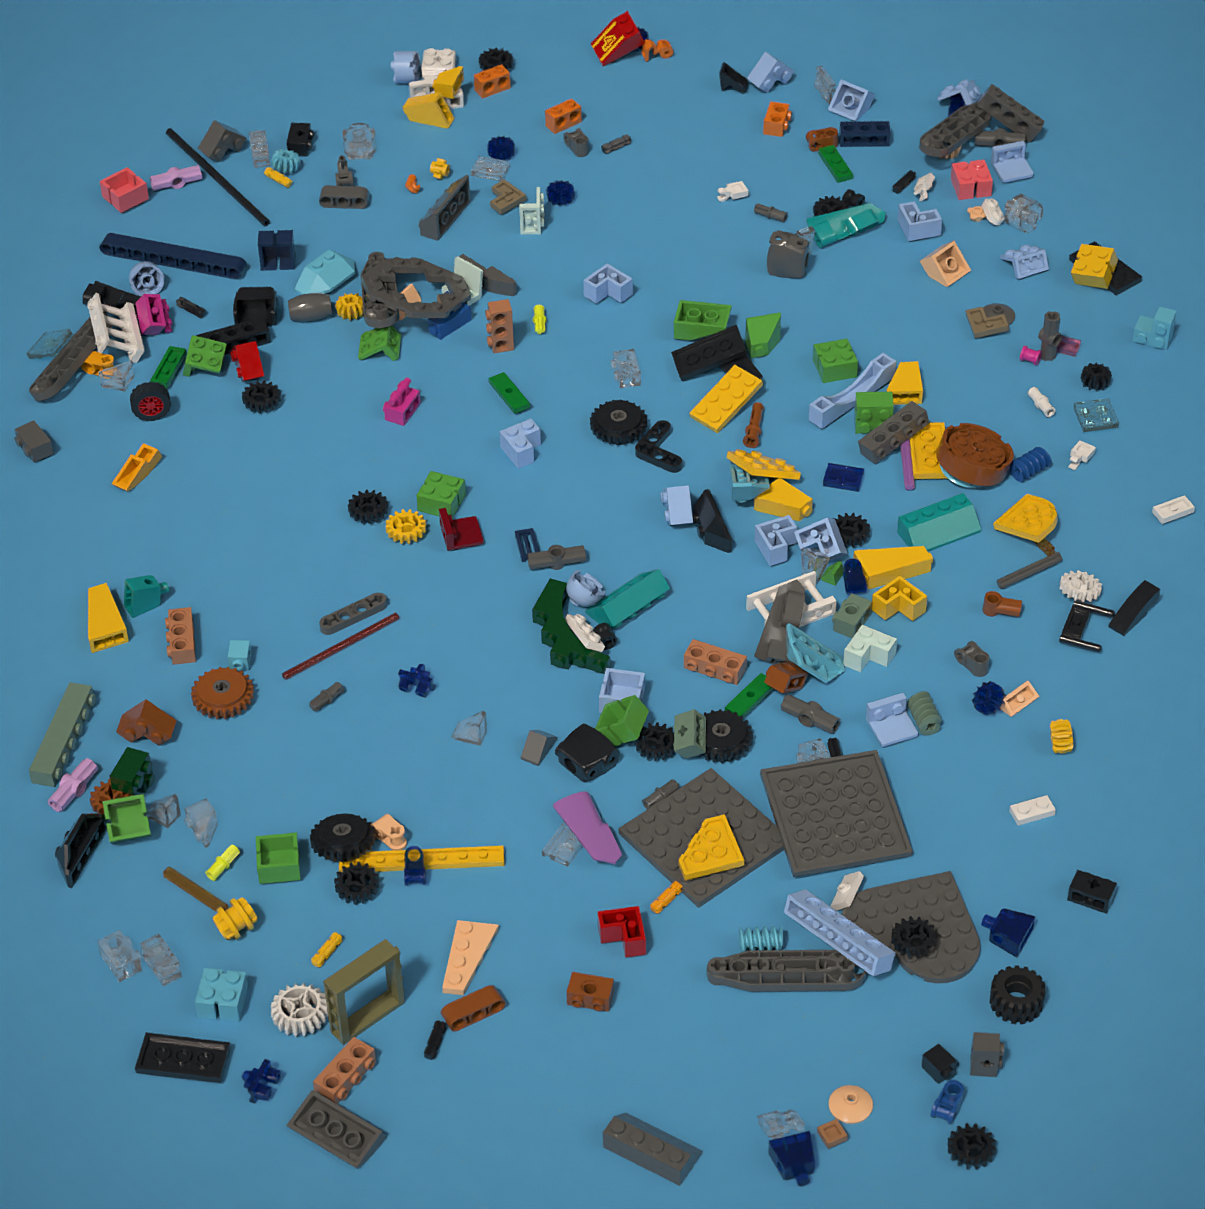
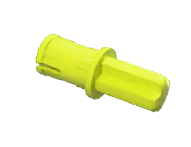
M536 305L533 309L535 332L539 335L545 332L546 323L545 308L542 305Z
M232 844L221 856L216 857L214 864L205 872L210 880L215 881L225 869L230 867L229 864L240 853L238 847Z

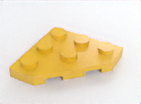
M725 814L705 819L701 829L694 835L688 844L687 850L679 858L678 865L684 880L744 866V858Z

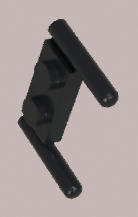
M1074 601L1059 642L1100 652L1102 650L1101 645L1081 640L1091 612L1112 618L1115 615V611L1081 601Z

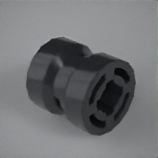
M848 189L842 197V200L845 199L846 203H849L851 207L864 205L865 196L856 194L852 189Z
M600 623L593 629L601 637L600 640L605 646L604 650L611 649L616 645L617 638L612 633V628L608 623Z

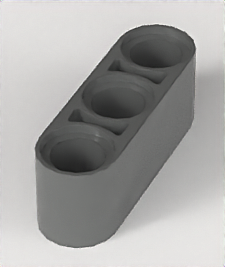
M327 185L321 189L319 204L325 208L363 209L367 206L369 191L361 186Z

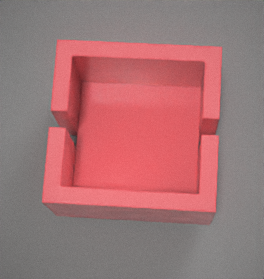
M985 160L970 161V164H967V162L952 163L951 182L958 200L973 199L975 183H977L976 198L991 196L993 180Z
M128 167L100 181L102 197L120 213L149 199L146 182L140 177H136V174Z

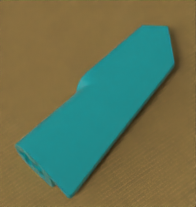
M868 203L811 217L806 222L816 245L819 248H823L849 235L855 236L883 223L886 212Z

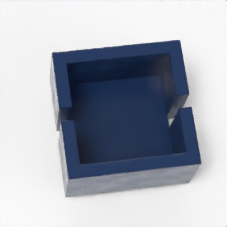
M277 230V233H274V231H258V252L261 271L276 270L277 256H280V270H295L296 253L293 230Z

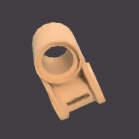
M385 814L371 824L374 826L375 837L385 843L390 849L402 850L406 847L407 841L403 836L405 833L404 827L394 820L391 815Z

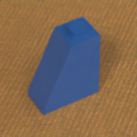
M463 302L459 309L455 312L451 311L446 318H428L430 334L442 340L472 320L471 307Z

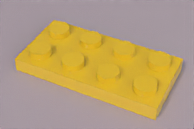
M734 365L692 409L689 415L692 419L718 434L763 386V382Z
M944 422L929 423L909 438L914 479H948L942 472L936 457L938 445L945 431Z

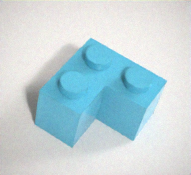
M1159 306L1154 319L1140 315L1134 328L1132 342L1167 350L1173 337L1177 311Z

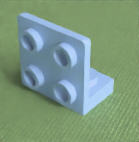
M1023 245L1020 246L1019 250H1007L1005 254L1000 255V259L1012 261L1015 278L1017 279L1049 269L1045 249L1038 248V246Z
M904 693L867 703L866 720L882 747L918 736V731L906 713L907 698Z

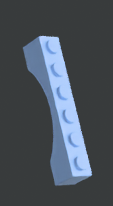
M885 353L877 356L848 388L832 396H821L809 404V421L823 429L855 406L856 392H875L892 380L896 372V360Z

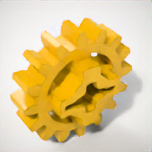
M402 509L401 513L395 511V516L389 515V520H386L385 527L388 537H393L394 542L400 540V544L404 541L410 544V540L417 542V537L422 538L423 533H426V520H424L423 515L418 514V511L412 513L411 509L408 512Z

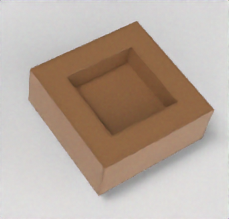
M837 1119L817 1127V1133L827 1149L847 1141L848 1135Z

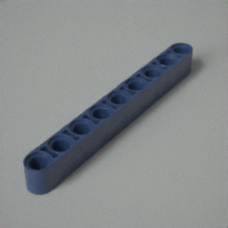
M107 233L99 246L100 251L105 255L140 262H152L156 265L230 279H239L247 266L246 261L238 256L116 233Z

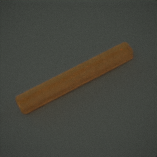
M167 867L163 871L164 878L214 911L219 907H222L224 911L228 909V904L172 867Z

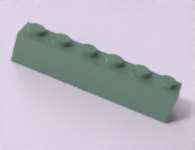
M69 682L29 769L33 784L55 787L57 781L61 779L63 767L68 764L69 754L75 748L77 736L81 735L83 723L89 717L91 706L95 704L96 695L93 694L92 686Z

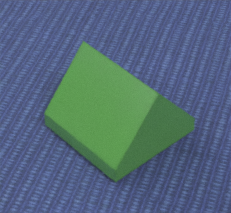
M838 561L828 566L820 579L836 586L844 574L842 562Z

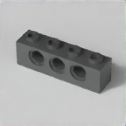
M993 84L981 95L977 106L1015 133H1025V140L1029 143L1041 131L1045 123L1039 116Z
M911 401L858 441L861 455L876 464L929 424L927 411Z

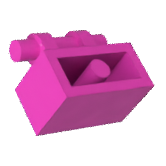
M143 294L136 302L141 334L158 335L163 329H165V333H171V326L173 324L172 319L169 318L170 308L167 305L166 299H161L160 294Z
M409 378L400 381L397 390L391 393L390 399L383 406L385 420L405 426L421 404L420 390L409 387L411 383Z

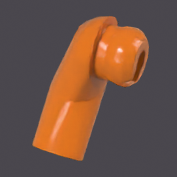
M413 174L409 175L405 187L411 193L419 192L420 184L416 185L417 182L415 181L417 178Z

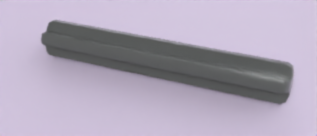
M1059 552L1049 555L996 581L1000 589H1003L1061 562L1062 556Z

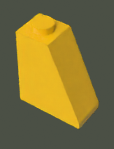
M441 92L408 98L402 107L409 121L449 128L455 119Z
M918 361L900 362L887 388V392H892L893 405L908 404L911 401L916 404H922L923 387Z
M778 478L770 484L768 490L754 498V510L779 517L790 515L792 520L800 522L811 514L813 499L788 482Z

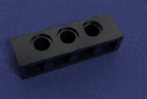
M263 317L195 335L226 343L224 356L229 355L232 352V348L236 345L256 341L258 347L271 343L269 329Z

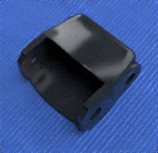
M273 287L239 288L236 291L233 305L234 323L238 324L263 317L267 327L275 326L277 323V291H274Z
M585 723L573 730L555 749V755L558 757L559 763L582 782H588L604 775L614 768L619 761V751L601 732Z

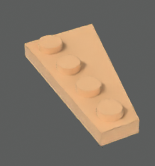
M457 920L442 987L443 993L465 994L478 965L480 966L486 950L492 944L494 935L499 931V925Z

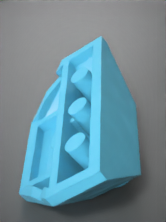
M327 250L305 266L295 287V292L302 295L307 293L325 294L333 291L355 274L354 260L341 253Z
M730 464L732 500L740 503L747 502V500L755 498L770 488L768 477L751 475L738 465Z
M792 624L786 625L787 657L791 662H794L825 683L845 671L841 655Z

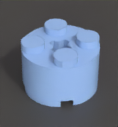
M394 52L391 70L395 72V84H408L409 82L420 80V72H418L420 58L418 52Z

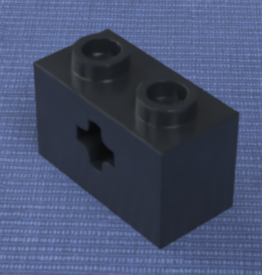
M291 122L286 142L287 150H293L298 156L307 157L309 150L312 149V140H314V130H311V123Z
M1077 869L1069 887L1067 900L1107 914L1115 897L1117 883Z

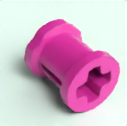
M1024 345L1020 354V360L1033 362L1037 366L1041 360L1042 351L1032 350Z

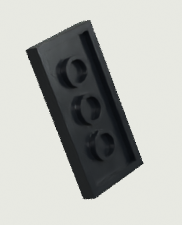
M1095 241L1089 244L1102 247ZM1079 250L1069 255V260L1072 263L1078 260L1077 254ZM1118 259L1108 290L1117 296L1142 282V276Z
M737 325L671 352L681 381L748 354Z
M146 1032L135 1065V1072L221 1083L231 1045L230 1042Z

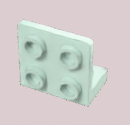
M537 187V203L519 204L521 235L541 234V227H544V204H541L544 203V193H540V187Z
M457 256L454 262V273L463 277L471 293L470 301L466 303L470 306L481 299L483 270ZM444 285V286L442 287V293H443V294H444L446 291L449 292V290H448V288H447L446 285Z

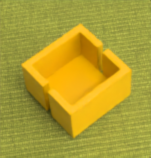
M1081 244L1077 254L1078 260H1075L1071 270L1074 283L1108 289L1112 273H1114L1118 262L1114 248Z

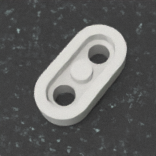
M993 198L985 199L981 206L987 219L994 225H1001L1005 218L998 202Z

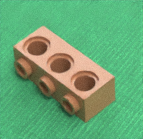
M509 299L488 302V310H485L487 321L489 320V323H486V330L489 334L487 337L488 347L492 348L493 354L513 351V320Z
M191 607L169 609L168 617L165 618L166 629H169L166 632L167 643H170V646H167V656L172 658L173 665L196 662Z
M693 639L684 653V668L738 685L747 669V656Z
M353 1037L313 1081L314 1091L336 1104L343 1101L354 1085H358L362 1076L374 1067L376 1063L374 1048Z

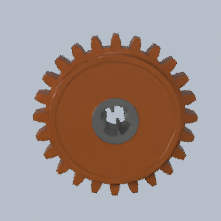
M219 667V669H211L209 672L205 671L203 676H198L199 681H194V686L191 688L193 706H196L197 711L201 710L202 715L208 714V718L226 719L230 716L233 718L234 715L241 714L242 710H247V705H251V699H254L252 680H249V676L244 675L243 671L238 672L237 668Z

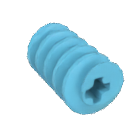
M765 926L761 933L758 927L754 928L753 933L749 927H746L745 933L739 927V944L742 952L747 951L748 948L751 951H755L756 948L764 950L765 947L767 950H772L773 947L776 950H781V947H783L782 926H780L778 932L775 926L771 927L770 932H768Z

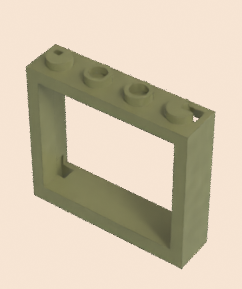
M384 939L324 980L330 1032L343 1046L353 1037H357L404 1004L402 965L400 963L401 953L398 947H394L387 939ZM385 966L388 990L347 1018L344 993Z

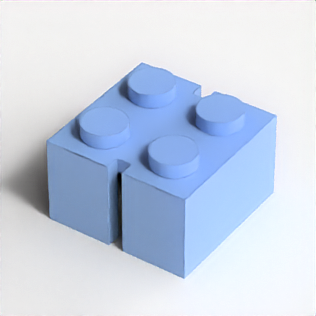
M606 668L599 695V713H602L605 704L617 700L621 702V699L636 695L642 702L645 691V673Z

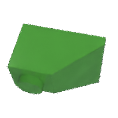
M780 312L746 318L745 345L750 358L768 356L780 342Z

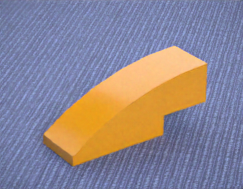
M143 443L136 455H130L112 482V485L127 492L134 488L153 470L162 458L159 450Z

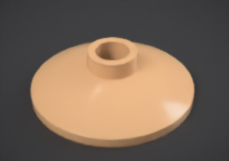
M846 1085L839 1087L829 1098L831 1114L837 1120L844 1123H860L870 1116L873 1109L871 1096L867 1091L858 1086Z

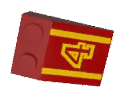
M626 11L615 17L590 44L604 67L642 46L645 42L629 12Z

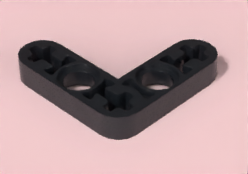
M660 420L652 426L636 444L635 455L637 458L668 472L677 473L682 470V458L659 447L671 434V424L668 421ZM650 438L658 439L657 441H649ZM657 455L663 456V458L656 459L654 457Z

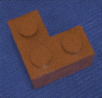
M145 699L122 714L116 733L131 743L144 735L159 746L171 738L177 720Z

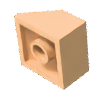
M955 241L940 246L920 260L927 275L945 287L950 286L971 271Z

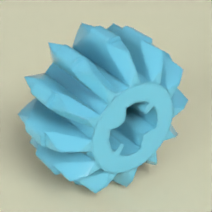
M280 149L275 151L271 161L273 170H277L279 173L292 174V172L297 171L300 165V157L293 150Z

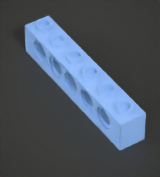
M806 889L788 895L784 909L786 915L870 975L876 976L891 970L895 956L893 950Z

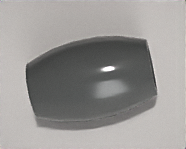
M307 293L288 300L291 320L309 322L332 315L331 300L328 294Z

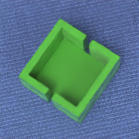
M848 338L813 344V362L822 383L857 377L858 360L854 351H852Z
M856 392L854 412L855 434L870 433L893 415L892 392Z
M430 471L416 495L418 511L439 516V509L446 508L448 515H451L453 519L458 506L461 505L466 496L465 479Z
M636 695L623 698L621 702L617 700L607 703L602 710L595 729L606 736L614 746L635 741L640 736L649 710Z
M144 794L103 801L106 821H111V823L106 824L111 844L152 836L148 816L144 817L145 814H148Z
M297 832L255 836L259 884L301 880Z

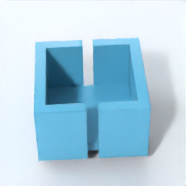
M204 968L195 999L197 1018L216 1020L217 1011L215 1004H218L221 1020L240 1022L249 988L246 972L227 970V973H224L221 969Z

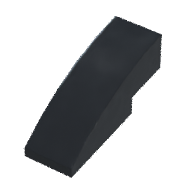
M1144 580L1122 604L1108 627L1125 636L1147 615V610L1159 600L1160 588Z

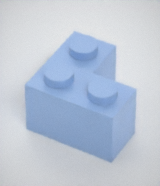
M765 51L747 79L768 93L776 80L786 84L794 70Z
M915 201L899 204L898 222L908 241L941 235L942 218L937 209L920 212Z
M608 263L583 280L584 296L596 304L608 295L620 303L633 295V279Z
M532 419L499 431L500 447L518 469L534 462L533 448L541 445L540 428Z
M689 485L662 488L663 492H660L661 503H664V507H667V510L664 511L665 522H668L669 525L693 523Z
M790 515L755 525L754 541L769 566L787 561L788 546L797 543L794 533L797 531V526Z
M827 517L794 532L801 550L809 551L819 546L823 560L833 561L847 555L835 519Z

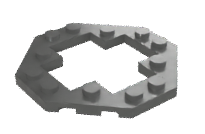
M400 257L387 258L363 274L361 278V283L369 300L373 302L381 301L385 307L394 311L402 310L410 318H446L451 311L455 312L462 306L463 302L467 303L471 298V293L462 276L416 257L410 259ZM395 273H424L428 282H445L450 293L438 294L437 302L408 303L404 294L398 292L387 294L382 282H395Z

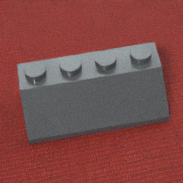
M468 175L453 182L444 191L443 195L436 200V203L428 210L427 214L420 219L419 228L421 236L439 241L470 203Z
M628 1113L614 1116L603 1131V1148L681 1186L702 1155V1150Z

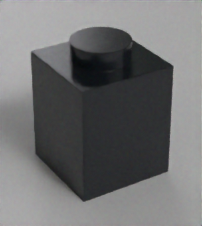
M937 1044L922 1055L921 1067L940 1084L954 1076L957 1060L940 1044Z

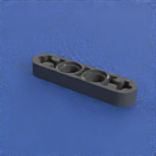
M374 593L324 616L319 621L320 631L325 635H331L383 611L387 607L386 596L383 593ZM359 608H366L363 612L357 611ZM347 615L350 618L343 620L340 617Z

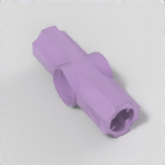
M199 165L184 169L172 167L167 173L150 176V183L153 191L168 187L180 189L185 183L201 180L202 174Z
M88 758L83 759L71 774L66 773L61 778L59 788L47 800L48 805L54 811L60 812L67 807L75 796L80 797L83 795L87 786L86 783L98 771L97 765Z

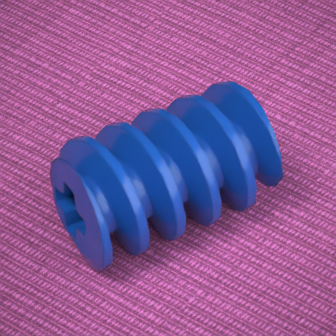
M1035 447L1033 450L1012 461L1010 465L1011 475L1017 481L1023 482L1024 479L1026 480L1030 476H1034L1035 473H1039L1040 470L1049 467L1052 462L1051 457L1042 447Z

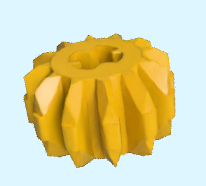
M344 293V296H339L336 301L338 316L342 317L343 320H357L358 317H363L362 297L358 293L354 295L352 293L348 295Z
M1058 719L1050 723V738L1052 749L1055 753H1067L1073 749L1072 728L1068 719Z

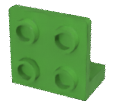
M393 325L384 328H374L364 332L360 337L358 359L363 360L381 350L392 361L399 359L401 334Z
M192 335L183 376L190 377L191 370L195 371V368L220 373L226 343Z

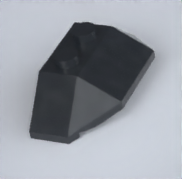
M705 489L694 504L692 514L693 525L696 524L697 534L699 538L702 537L705 545L731 553L732 538L710 489Z
M82 813L71 829L65 833L61 846L57 847L55 857L68 888L74 886L107 829L105 814Z

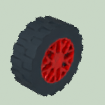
M144 382L141 385H137L130 394L132 413L141 420H159L170 411L171 401L168 389L158 382Z

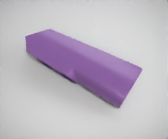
M582 791L572 794L553 804L555 811L593 860L611 864L617 863L622 857V853L608 824H603L588 792Z

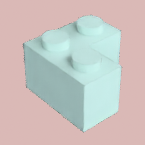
M862 625L844 649L843 664L858 672L863 670L869 660L887 667L896 655L897 639Z

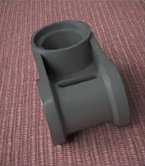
M580 128L574 132L563 134L566 146L577 157H585L589 154L588 137L585 136Z
M970 641L967 643V646L961 649L957 648L954 651L956 660L973 675L983 677L988 674L989 655L974 641Z

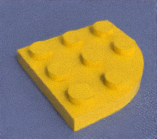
M740 449L728 451L727 459L751 475L800 479L801 472L796 470L795 466L786 464L784 459L762 456V453L758 451L746 453V451Z
M1026 494L999 517L993 525L995 530L1039 543L1055 529L1058 516L1055 506L1050 501Z

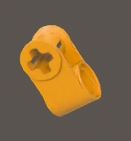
M93 351L81 365L82 369L88 374L104 378H112L117 374V369L113 364L114 357L109 354Z

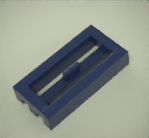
M533 528L515 531V539L521 562H525L527 554H524L520 535L523 536L527 553H531L526 534H530L534 552H539Z

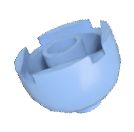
M140 262L129 273L130 286L139 296L143 294H157L164 286V275L160 268L152 262Z
M575 570L566 586L571 603L575 606L583 607L596 605L605 594V590L603 592L601 590L602 584L590 574L582 575L579 574L581 570Z

